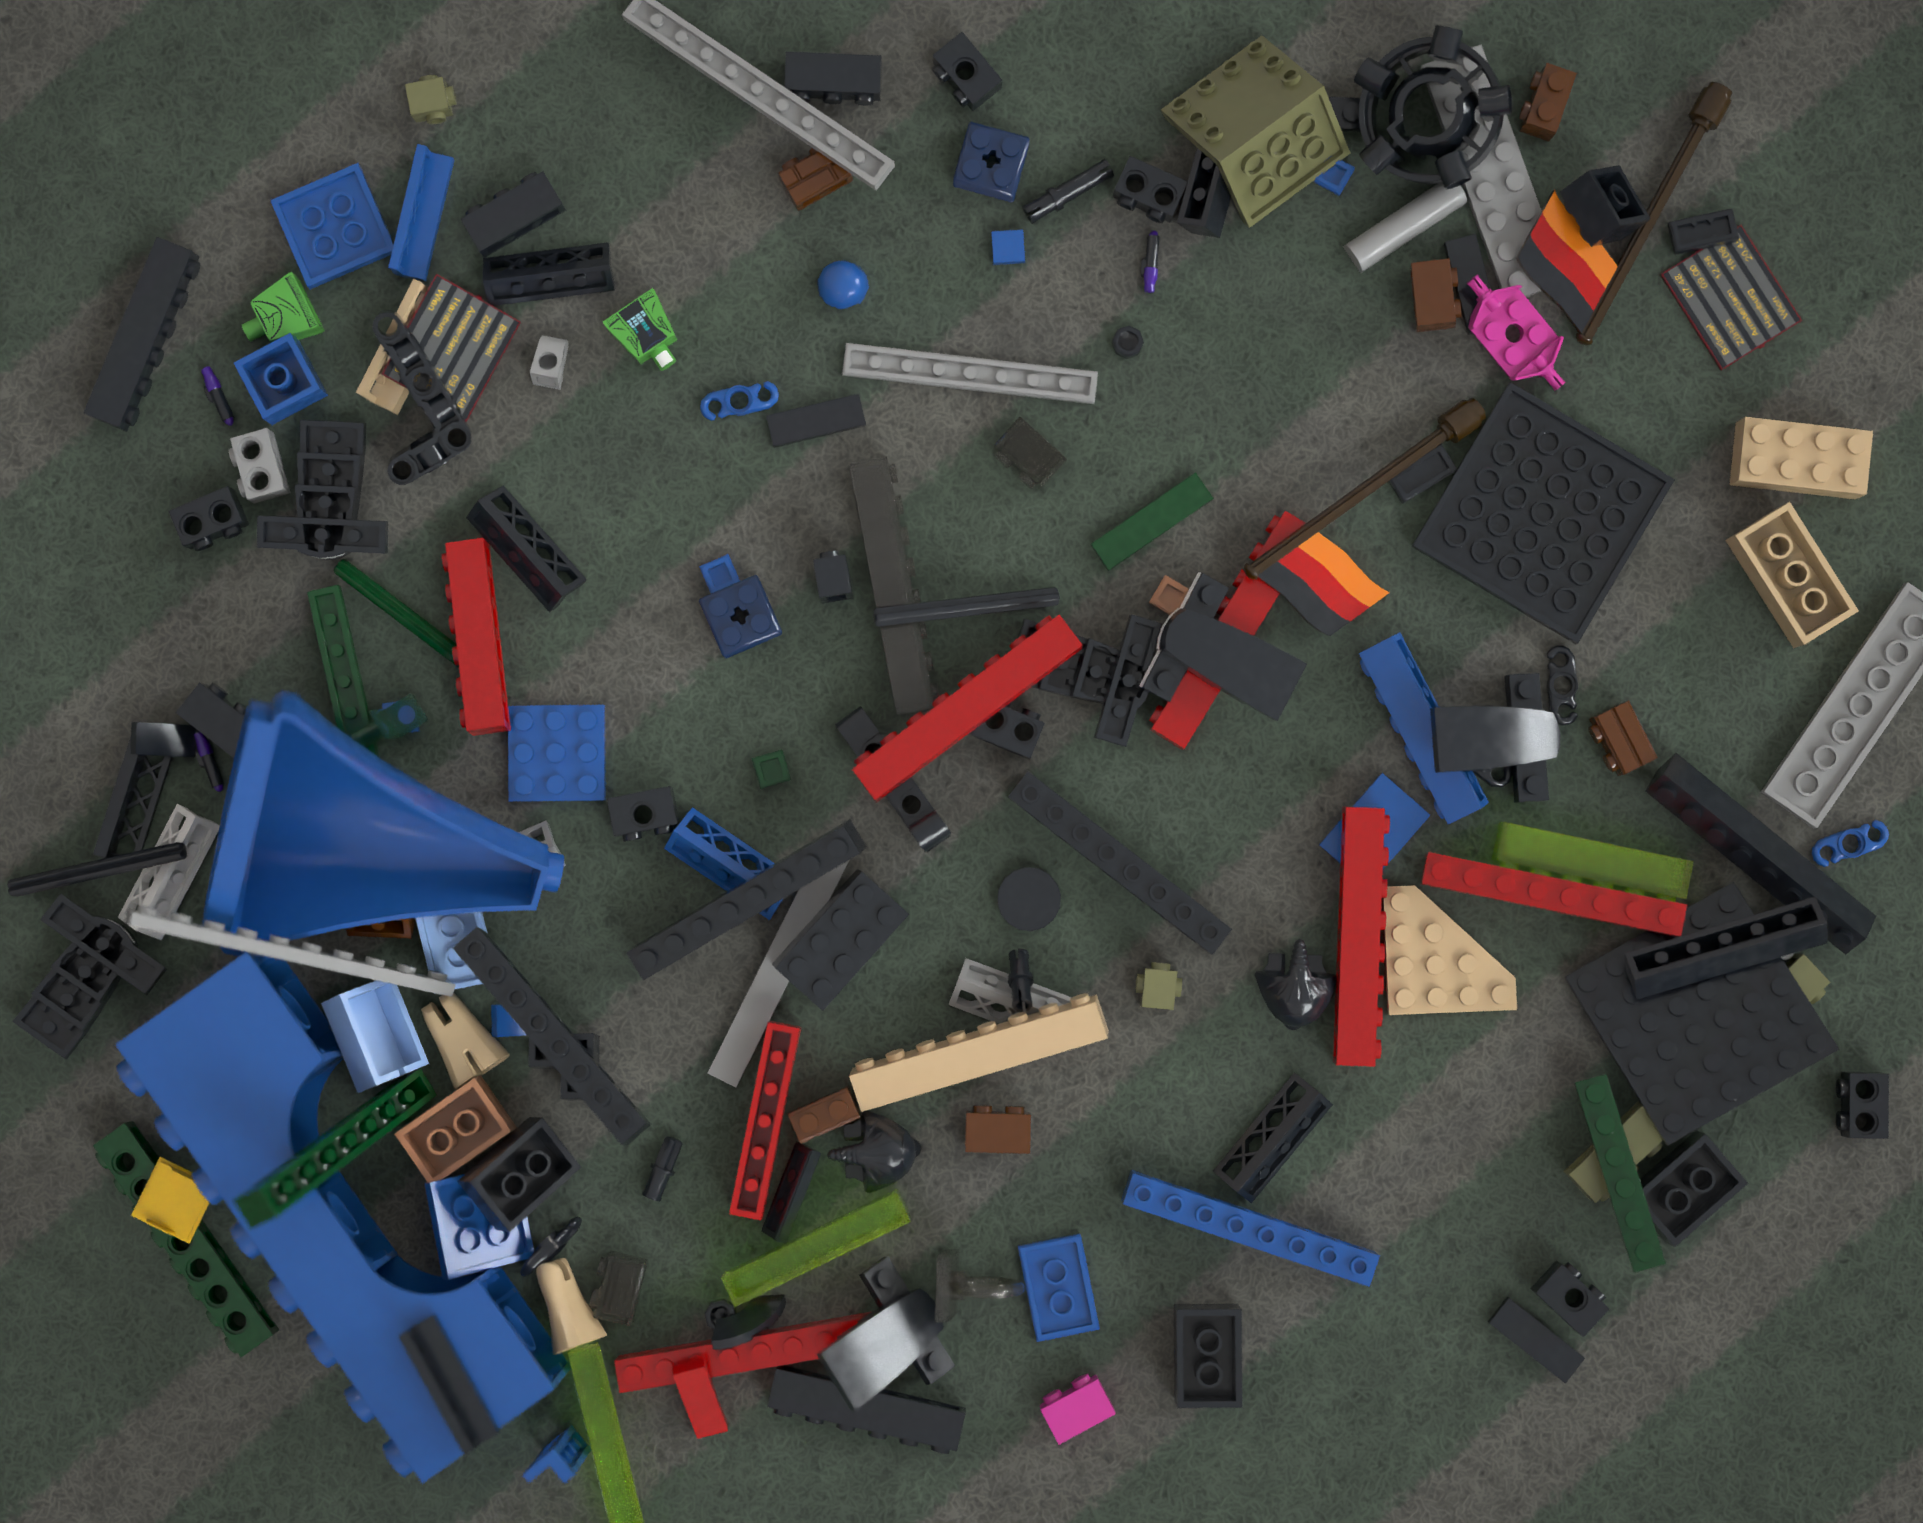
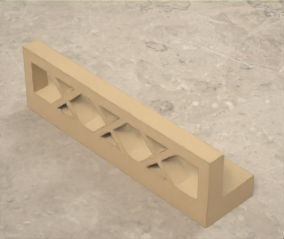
M413 279L397 310L406 326H408L428 289L426 285ZM394 319L392 320L386 334H391L396 331L397 323ZM380 344L356 393L371 403L398 415L409 391L381 375L390 357L387 358L388 354L386 351H383L384 348Z

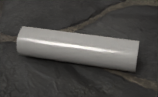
M1438 183L1344 245L1343 248L1360 273H1362L1465 205L1467 202L1466 194L1461 185L1445 190L1443 183Z

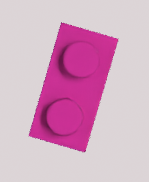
M1084 1374L1071 1382L1072 1388L1064 1392L1056 1389L1043 1397L1044 1403L1040 1404V1410L1058 1444L1116 1414L1115 1408L1097 1374L1092 1377L1089 1374Z

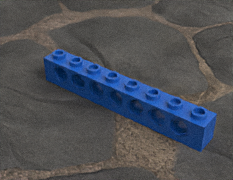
M1133 1170L1130 1172L1121 1199L1124 1205L1368 1287L1371 1285L1380 1257L1375 1251Z

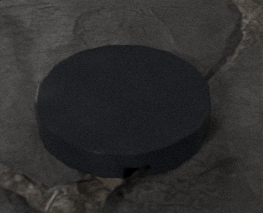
M1025 867L1013 871L1003 880L998 890L997 903L1001 915L1008 924L1019 930L1034 931L1044 928L1054 920L1060 909L1061 894L1058 884L1050 874L1038 868Z

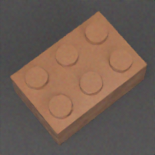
M478 1076L395 1133V1136L426 1181L432 1182L447 1178L510 1134L517 1127L483 1077Z

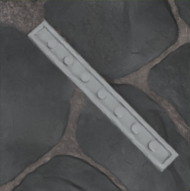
M846 343L842 375L1094 404L1098 372Z
M850 860L798 890L708 1074L734 1087L738 1086L767 1027V1023L770 1021L789 983V980L776 970L772 963L831 899Z

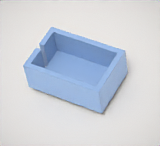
M376 980L321 1003L357 1093L429 1064L396 984Z

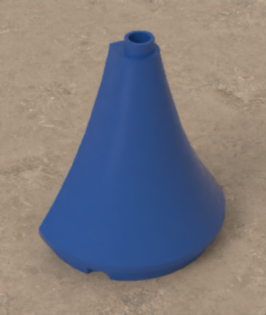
M281 690L273 695L270 703L250 699L249 706L246 708L225 796L202 925H204L205 920L224 924V930L237 933L239 927L258 932L257 938L269 940L270 935L288 938L291 941L343 928L407 918L488 911H536L542 890L555 893L558 891L563 873L564 855L549 852L548 844L505 827L428 788L380 759L339 730L296 693ZM220 946V949L228 955L239 956L247 952Z

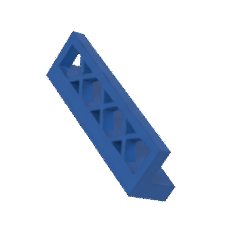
M417 144L388 268L397 276L426 282L454 158L432 153L427 146Z
M693 807L674 829L664 848L726 891L774 864V862ZM692 820L703 827L705 834H696L688 829L687 825ZM715 841L725 842L729 845L731 852H722L716 848ZM741 859H750L756 864L757 870H748L742 865ZM783 899L761 911L760 914L770 920Z
M570 1425L539 1452L523 1476L530 1482L550 1465L565 1484L576 1474L592 1449L576 1429Z

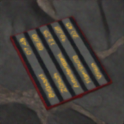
M1742 225L1737 227L1739 234L1738 242L1697 250L1696 253L1660 274L1721 371L1757 348H1763L1765 343L1802 321Z
M436 274L407 327L415 336L451 393L466 422L521 322L485 302L481 296L471 294L442 276ZM390 358L381 375L407 389ZM419 373L414 377L413 382L416 387L426 389L431 386L432 379L426 373Z

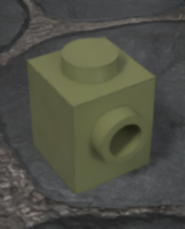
M426 75L419 78L418 82L405 84L410 114L416 123L427 121L428 124H439L445 122L446 117L453 116L452 106L457 105L453 86H448L443 77L438 78L437 75Z
M1151 962V968H1143V974H1137L1135 993H1141L1140 1006L1174 1010L1175 997H1181L1182 978H1177V971L1170 970V964Z

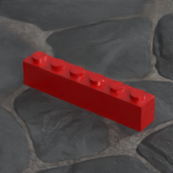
M484 538L445 543L446 553H442V564L444 571L449 572L450 584L445 585L447 601L452 603L453 615H449V626L451 633L456 635L457 646L452 648L454 663L459 665L460 677L456 678V689L458 696L463 697L464 709L459 710L461 726L466 728V731L472 736L511 731L490 545Z
M775 1021L767 1023L729 1212L731 1215L762 1220L764 1216L802 1028L800 1026Z

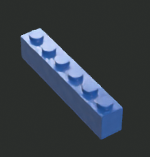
M1401 633L1395 634L1359 653L1361 668L1368 677L1371 676L1376 686L1375 694L1382 705H1386L1390 712V723L1395 732L1400 733L1406 743L1404 745L1405 752L1412 762H1416L1421 772L1419 773L1420 781L1426 790L1431 791L1435 799L1434 807L1439 817L1445 818L1447 824H1450L1487 805L1489 802L1473 771L1435 773L1430 708L1439 706Z

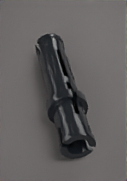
M1102 159L1099 163L1055 189L1053 187L1048 188L1043 196L1027 205H1023L1022 208L1025 214L1036 208L1038 209L1037 212L1027 217L1030 223L1034 224L1037 220L1054 210L1059 212L1064 209V204L1109 178H1113L1112 168L1099 174V171L1110 166L1107 160Z

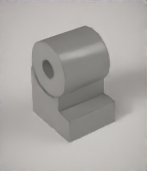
M541 336L530 370V376L534 385L561 390L564 365L568 352V340Z

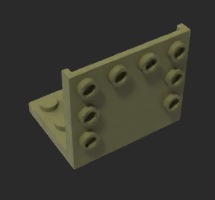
M1263 36L1251 42L1239 53L1225 61L1220 67L1199 80L1194 86L1161 109L1165 119L1218 166L1241 220L1249 228L1314 181L1321 173H1325L1333 167L1337 161H1341L1350 154L1324 85Z

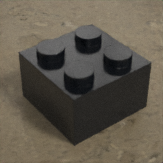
M1620 165L1589 170L1560 191L1566 210L1574 216L1580 227L1581 236L1591 247L1623 240L1651 220Z

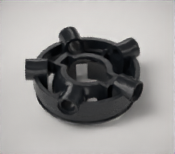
M1435 25L1433 37L1417 38L1401 44L1386 54L1379 62L1368 57L1359 67L1354 83L1363 88L1359 103V126L1367 146L1359 153V156L1376 175L1387 169L1407 181L1422 184L1443 183L1445 190L1470 181L1472 179L1470 171L1480 165L1495 146L1502 129L1504 115L1512 114L1511 89L1509 85H1500L1498 77L1489 63L1478 52L1461 42L1462 30ZM1428 54V56L1436 61L1462 65L1465 57L1474 62L1478 67L1465 78L1455 68L1425 67L1414 72L1408 61ZM1403 65V69L1406 70L1408 77L1396 88L1389 106V127L1386 129L1395 141L1391 143L1385 136L1381 134L1378 136L1376 110L1379 98L1386 101L1400 77L1395 72ZM1484 73L1491 87L1479 88L1477 92L1472 83L1478 80ZM1430 82L1442 85L1448 82L1460 84L1462 93L1455 98V118L1446 131L1433 137H1423L1415 134L1410 139L1409 136L1404 135L1406 131L1403 125L1405 121L1403 107L1415 89L1424 83ZM1475 109H1479L1481 118L1486 122L1493 121L1491 130L1481 147L1473 141L1480 128V124L1475 121ZM1468 145L1477 150V153L1471 159L1463 152ZM1402 148L1409 154L1425 160L1427 155L1437 157L1435 165L1439 174H1418L1401 168L1399 165L1405 159L1398 150Z

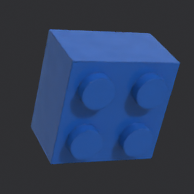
M291 333L234 362L262 418L271 425L328 396L300 341Z

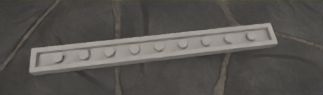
M633 0L622 14L623 19L874 190L877 191L895 167L892 159L656 0Z
M142 905L138 906L137 911L128 909L124 921L129 926L453 997L456 985L446 980L448 975L441 972L429 970L428 975L416 973V967L398 963L396 968L384 966L385 960L366 956L364 962L353 959L354 954L351 952L335 949L333 954L321 952L322 946L303 942L301 947L289 945L290 939L276 935H270L269 940L257 938L258 932L238 927L237 933L224 930L225 925L222 923L205 920L204 925L191 923L192 917L178 913H172L171 918L158 915V909Z

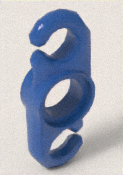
M766 381L763 386L770 391L771 396L768 401H761L758 398V392L761 389L760 384L756 383L751 387L736 385L731 388L708 393L701 400L700 409L705 418L711 421L714 420L716 415L710 412L708 405L711 401L717 400L721 404L718 417L724 418L728 415L743 416L770 409L778 401L779 392L773 383ZM737 392H743L749 398L747 406L743 409H735L731 406V397Z
M1878 820L1872 821V826L1881 833L1877 841H1872L1868 838L1869 824H1863L1859 828L1846 829L1824 837L1813 846L1812 857L1818 865L1826 867L1829 865V861L1820 856V850L1824 846L1830 847L1833 851L1830 859L1832 863H1837L1841 859L1856 858L1884 846L1889 838L1887 826ZM1848 834L1854 835L1858 840V848L1852 853L1845 851L1842 846L1843 838Z

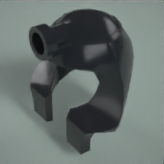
M1298 939L1294 943L1292 959L1290 960L1289 970L1286 975L1285 954L1269 953L1266 968L1255 973L1260 992L1269 1010L1276 1019L1284 1023V1026L1291 1031L1319 1019L1328 1006L1337 983L1336 974L1326 973L1322 965V955H1307L1306 944L1302 939Z
M867 1110L862 1112L861 1120L854 1124L844 1125L845 1141L862 1142L838 1147L837 1149L834 1148L828 1151L827 1156L832 1161L845 1163L846 1178H855L863 1182L864 1192L871 1193L894 1184L908 1174L922 1148L919 1141L913 1139L902 1126L884 1116Z

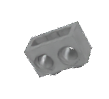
M265 428L230 438L232 448L229 449V456L233 466H238L241 478L237 479V484L242 497H246L252 503H258L291 493L274 432ZM258 444L260 447L259 455L254 459H248L247 451L249 447ZM266 474L268 476L267 486L262 490H257V478Z

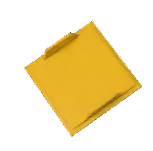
M159 1157L131 1216L186 1243H190L210 1202L201 1194L194 1183L193 1172L163 1157Z

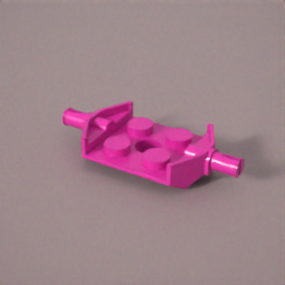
M1478 274L1471 278L1472 280H1469L1467 285L1478 296L1476 299L1478 303L1471 314L1468 326L1471 332L1512 381L1538 375L1539 377H1544L1554 391L1559 389L1560 385H1563L1565 381L1554 370L1553 364L1564 340L1563 336L1556 335L1521 292V285L1492 291L1483 283ZM1510 324L1517 326L1520 331L1519 339L1514 343L1510 342L1505 335L1506 328Z

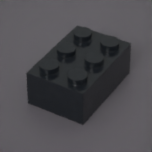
M529 1117L457 1182L496 1231L510 1232L577 1172L581 1166L543 1117Z
M1699 1131L1692 1133L1640 1179L1655 1230L1666 1243L1674 1247L1748 1184L1705 1133Z
M1174 1304V1401L1177 1408H1243L1242 1309L1239 1304Z

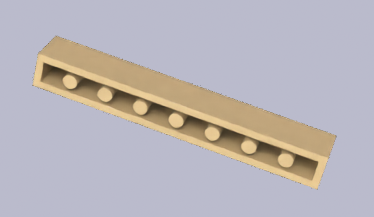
M1088 993L1079 994L1070 998V1003L1058 1006L1057 1003L1046 1004L1039 1008V1012L1027 1015L1026 1012L1016 1013L1008 1017V1021L996 1025L995 1021L986 1022L977 1027L978 1030L966 1034L965 1030L956 1031L947 1035V1040L937 1043L933 1039L926 1040L917 1044V1049L904 1052V1049L893 1050L885 1055L886 1058L874 1061L873 1058L863 1059L855 1063L856 1067L852 1068L849 1075L861 1112L1108 1039L1109 1030L1097 995L1089 997Z

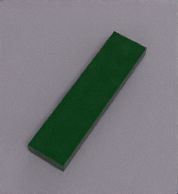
M1194 473L1091 543V547L1109 571L1211 502L1214 498L1197 473Z

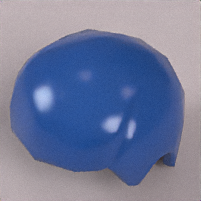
M845 260L828 264L823 268L817 281L820 297L827 305L837 309H847L861 303L869 288L867 275L861 267Z

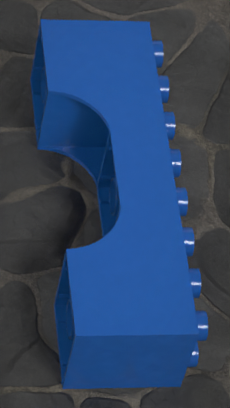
M245 952L116 1044L125 1058L116 1065L120 1078L136 1096L141 1097L146 1092H149L163 1112L154 1119L159 1134L176 1151L187 1146L201 1166L192 1173L197 1188L211 1204L216 1205L224 1199L238 1219V1222L230 1227L234 1241L249 1258L255 1259L260 1254L264 1256L276 1274L274 1278L268 1281L269 1289L275 1300L290 1314L299 1308L315 1329L306 1336L311 1351L325 1367L330 1368L337 1362L352 1382V1385L344 1391L350 1407L364 1422H369L374 1417L378 1419L391 1438L383 1444V1451L392 1467L401 1476L406 1477L414 1471L423 1484L463 1455L398 1337L409 1328L436 1314L498 1428L504 1426L554 1390L570 1371L572 1366L562 1353L553 1355L550 1335L501 1266L491 1267L472 1275L443 1280L442 1276L429 1274L413 1267L398 1255L339 1170L277 1218L250 1229L233 1200L320 1136L317 1116L320 1096L328 1077L344 1059L329 1021L286 960Z

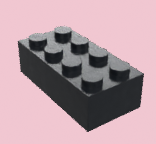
M857 869L772 965L823 1011L909 914L868 876Z

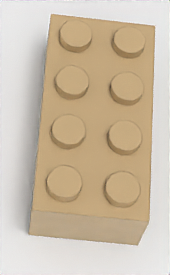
M1744 417L1736 422L1730 485L1858 499L1867 495L1873 431Z
M1790 502L1776 508L1725 540L1793 648L1807 644L1858 612L1857 607Z

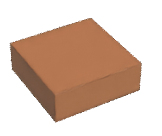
M1165 575L1149 604L1170 616L1177 608H1180L1189 589Z

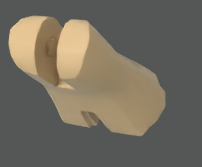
M453 993V997L445 995L439 997L442 1006L451 1018L449 1021L445 1020L443 1014L433 1002L422 1008L421 1011L442 1056L455 1090H458L475 1077L482 1076L506 1060L510 1054L495 1037H492V1034L478 1021L462 1000Z
M566 1258L540 1264L536 1269V1276L549 1314L553 1355L607 1336L601 1323L584 1299Z

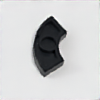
M785 1295L753 1296L749 1305L739 1313L730 1317L716 1319L711 1340L713 1350L727 1349L751 1341L752 1336L759 1333L762 1329H769L773 1326L785 1309Z

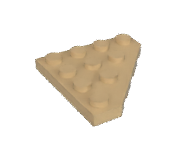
M1415 885L1388 886L1387 897L1382 898L1383 911H1386L1384 944L1388 1015L1517 1010L1516 978Z

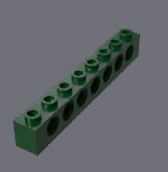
M419 1068L394 1080L236 1197L233 1201L250 1229L277 1218L433 1099L437 1094L422 1069Z
M134 1121L122 1124L94 1144L93 1147L97 1151L95 1154L97 1161L103 1168H109L116 1178L114 1179L116 1188L121 1194H127L134 1204L132 1206L134 1210L143 1192L142 1182L144 1179L149 1180L159 1157ZM126 1153L131 1154L135 1159L133 1169H128L123 1163V1157ZM201 1220L188 1248L182 1247L179 1244L178 1238L148 1224L152 1230L150 1234L153 1241L160 1248H165L171 1257L169 1258L170 1265L178 1274H183L189 1283L187 1287L190 1294L197 1301H202L207 1308L206 1315L209 1321L215 1327L219 1326L226 1336L224 1338L225 1343L233 1353H238L240 1357H243L279 1331L277 1325L203 1220ZM199 1258L207 1261L209 1265L207 1274H202L198 1271L196 1264ZM217 1285H222L226 1288L228 1295L225 1301L217 1298L215 1294ZM235 1311L243 1313L246 1317L244 1327H240L234 1322L233 1315Z

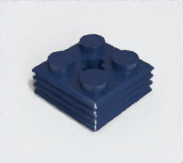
M970 122L954 174L953 186L1013 202L1027 156L1030 139L1022 135ZM990 155L996 156V161L1000 164H994L992 168H988L987 162L983 159H989Z
M757 575L748 577L699 599L701 608L724 658L732 657L782 634L780 625ZM739 608L743 612H749V615L745 617L746 623L743 625L738 621H732V618L736 616L735 610Z

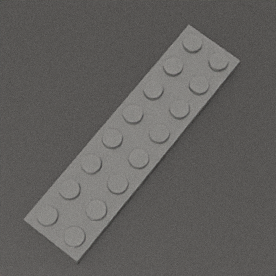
M1482 45L1472 47L1487 61ZM1464 57L1462 65L1435 60L1422 65L1420 69L1425 67L1455 68L1466 78L1478 66ZM1484 73L1478 80L1472 83L1477 92L1479 88L1491 87ZM1434 82L1426 83L1444 132L1455 118V98L1462 93L1460 90L1461 85L1453 82H1448L1445 85ZM1475 109V121L1480 124V128L1473 141L1481 147L1491 130L1493 121L1486 122L1481 118L1479 109ZM1504 115L1502 129L1495 146L1480 165L1470 171L1472 179L1462 185L1499 288L1521 285L1522 288L1520 290L1527 297L1542 290L1529 279L1520 267L1516 257L1541 213V208L1507 115ZM1468 145L1463 152L1471 159L1477 153V150Z
M1908 582L1902 585L1761 791V793L1813 829L1818 828L1923 675L1922 591Z

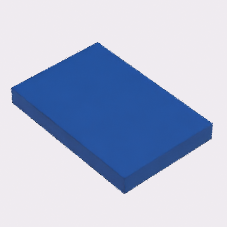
M1383 773L1376 778L1352 806L1385 808V815L1390 816L1389 834H1384V847L1389 849L1388 863L1430 816L1427 811ZM1342 818L1319 843V846L1339 864L1341 863Z
M1081 1233L1019 1245L1018 1251L1037 1342L1099 1330L1100 1327Z

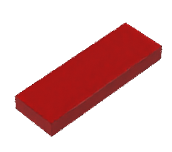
M704 1359L673 1366V1378L697 1439L728 1431L727 1420Z

